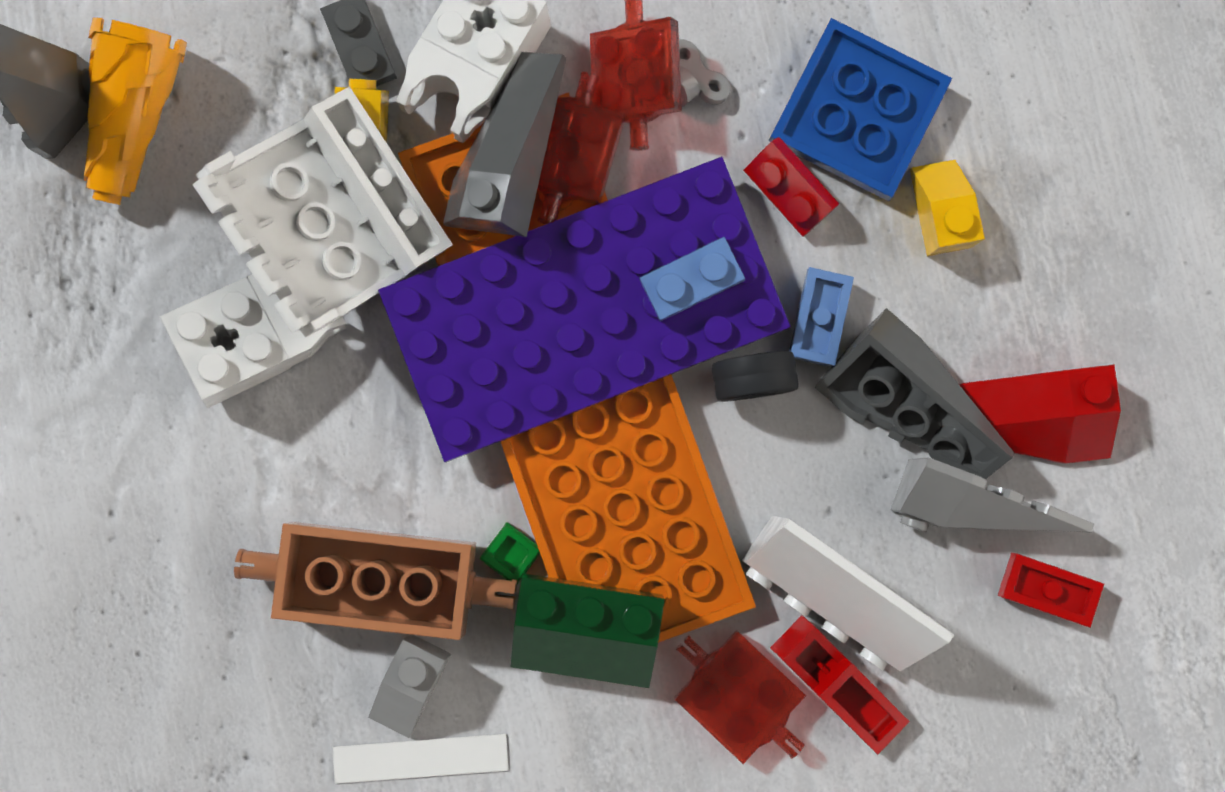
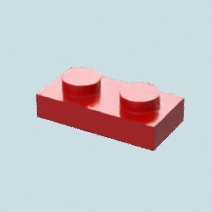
M780 137L772 140L743 170L802 237L812 231L839 205L836 199Z
M1011 552L997 596L1091 628L1104 583Z

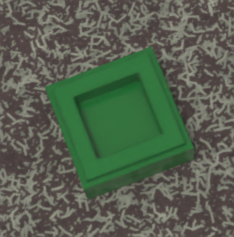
M506 522L479 559L506 580H517L518 584L522 576L538 558L540 552L537 543L512 524Z

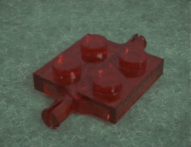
M624 0V24L613 29L590 33L593 122L599 125L619 122L629 124V148L633 151H642V149H649L647 123L661 115L682 111L678 21L672 17L651 21L643 20V0Z
M581 72L575 97L557 98L537 188L540 193L545 195L540 215L537 221L543 224L553 223L557 220L562 201L581 200L596 205L602 201L625 123L624 113L600 108L592 102L597 82L599 81V76L590 73L589 77L588 72Z
M738 630L720 648L711 651L709 654L690 635L683 641L696 654L691 653L682 643L677 646L676 651H679L695 669L691 679L675 695V701L742 764L759 747L772 740L791 759L795 758L798 753L785 740H788L801 752L805 744L791 733L785 725L790 713L806 695Z

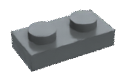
M340 0L320 8L348 79L377 80L376 87L397 79L366 0Z

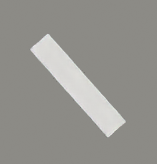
M506 734L332 747L335 784L509 771Z

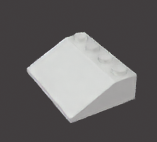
M771 516L742 558V561L750 566L746 573L747 576L767 590L770 589L773 583L788 593L784 599L785 603L805 617L808 616L811 610L823 617L826 622L821 627L844 644L849 637L864 646L859 655L882 671L887 664L898 671H902L949 644L954 637V634L789 518Z

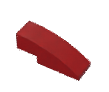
M803 615L770 647L877 755L910 722Z

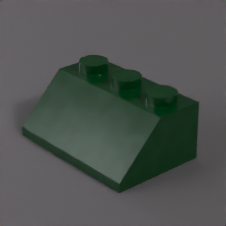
M525 573L522 576L510 667L649 688L658 648L665 598L663 594Z

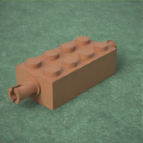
M301 522L283 523L279 554L239 549L235 562L254 564V566L240 565V567H234L236 579L246 578L275 582L271 612L272 619L460 640L466 634L468 611L472 609L473 605L514 610L516 596L499 595L497 592L515 594L517 590V580L476 577V572H473L476 542Z

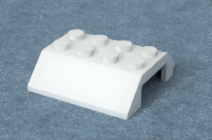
M350 86L312 106L303 120L234 157L231 151L205 164L204 168L196 173L199 180L193 184L212 214L221 212L224 216L218 224L239 255L249 253L252 259L246 265L266 295L269 297L276 294L280 301L274 304V307L290 331L295 333L300 330L305 338L378 295V289L402 280L453 245Z

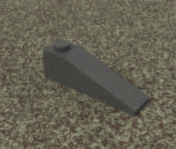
M0 24V101L4 106L2 116L9 124H19L25 132H22L21 140L28 149L45 159L56 158L88 121L90 95L89 63L77 53Z
M521 53L453 179L443 225L452 228L527 237L566 63V57L563 54Z
M887 308L858 335L836 361L835 366L831 367L815 386L821 394L849 418L862 424L865 420H868L890 431L888 437L900 443L906 439L928 450L932 459L984 479L991 476L1014 456L1013 450L921 337Z

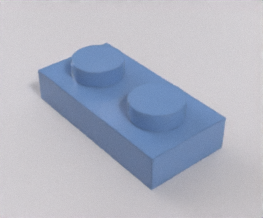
M725 237L640 277V282L660 322L745 280Z
M812 267L807 269L789 350L793 352L795 359L828 367L835 366L854 277Z

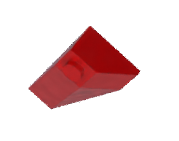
M1115 364L959 384L1013 450L1014 454L1028 455L1062 464L1111 458L1121 413Z

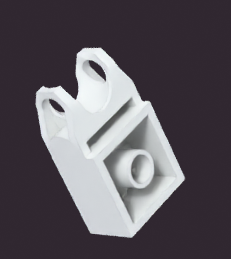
M443 0L408 57L405 80L396 100L400 110L410 115L418 106L424 104L431 96L437 93L448 92L455 94L459 97L450 131L455 135L454 139L464 143L474 130L485 122L521 53H535L549 31L551 21L547 2L544 0Z
M252 274L159 317L203 403L207 408H210L312 357L329 338L346 329V322L343 316L306 338L300 330L292 333L274 307V304L280 301L276 294L268 297ZM226 335L238 338L233 340L235 348L226 351L222 345L215 347L219 343V339Z

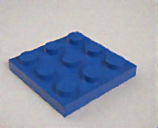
M831 18L775 126L769 142L780 137L795 155L890 201L953 78Z

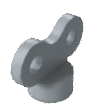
M678 39L670 44L666 52V60L673 69L663 76L660 81L665 97L677 107H684L697 95L706 103L712 105L723 103L731 91L728 79L723 74L708 70L702 65L699 50L692 42ZM678 53H685L688 60L681 59ZM709 84L716 85L719 91H712L709 88Z

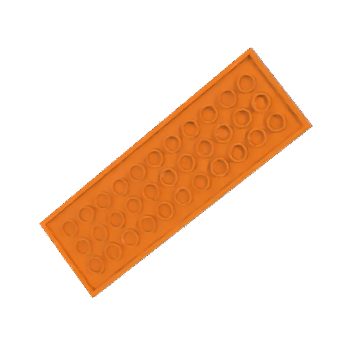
M569 92L559 95L557 98L528 231L608 201ZM482 125L475 129L464 143L454 139L455 135L452 133L398 152L403 169L453 244L435 257L438 266L515 237V235L452 228L443 225L453 179ZM672 375L500 441L548 577L663 594L665 601L658 643L756 607Z

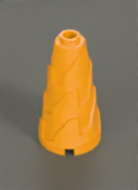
M93 17L88 36L92 40L89 61L90 95L87 118L89 135L84 181H87L86 188L94 190L92 199L121 205L122 196L130 198L131 192L136 190L148 145L155 135L163 106L172 91L179 64L184 62L187 42L177 39L174 48L171 49L169 48L171 35L116 20L111 21L109 32L103 31L104 19Z

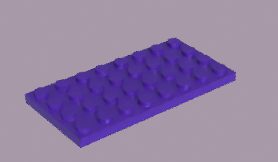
M722 156L530 230L527 233V237H512L378 289L445 463L791 327ZM725 237L745 280L660 322L640 282V277Z

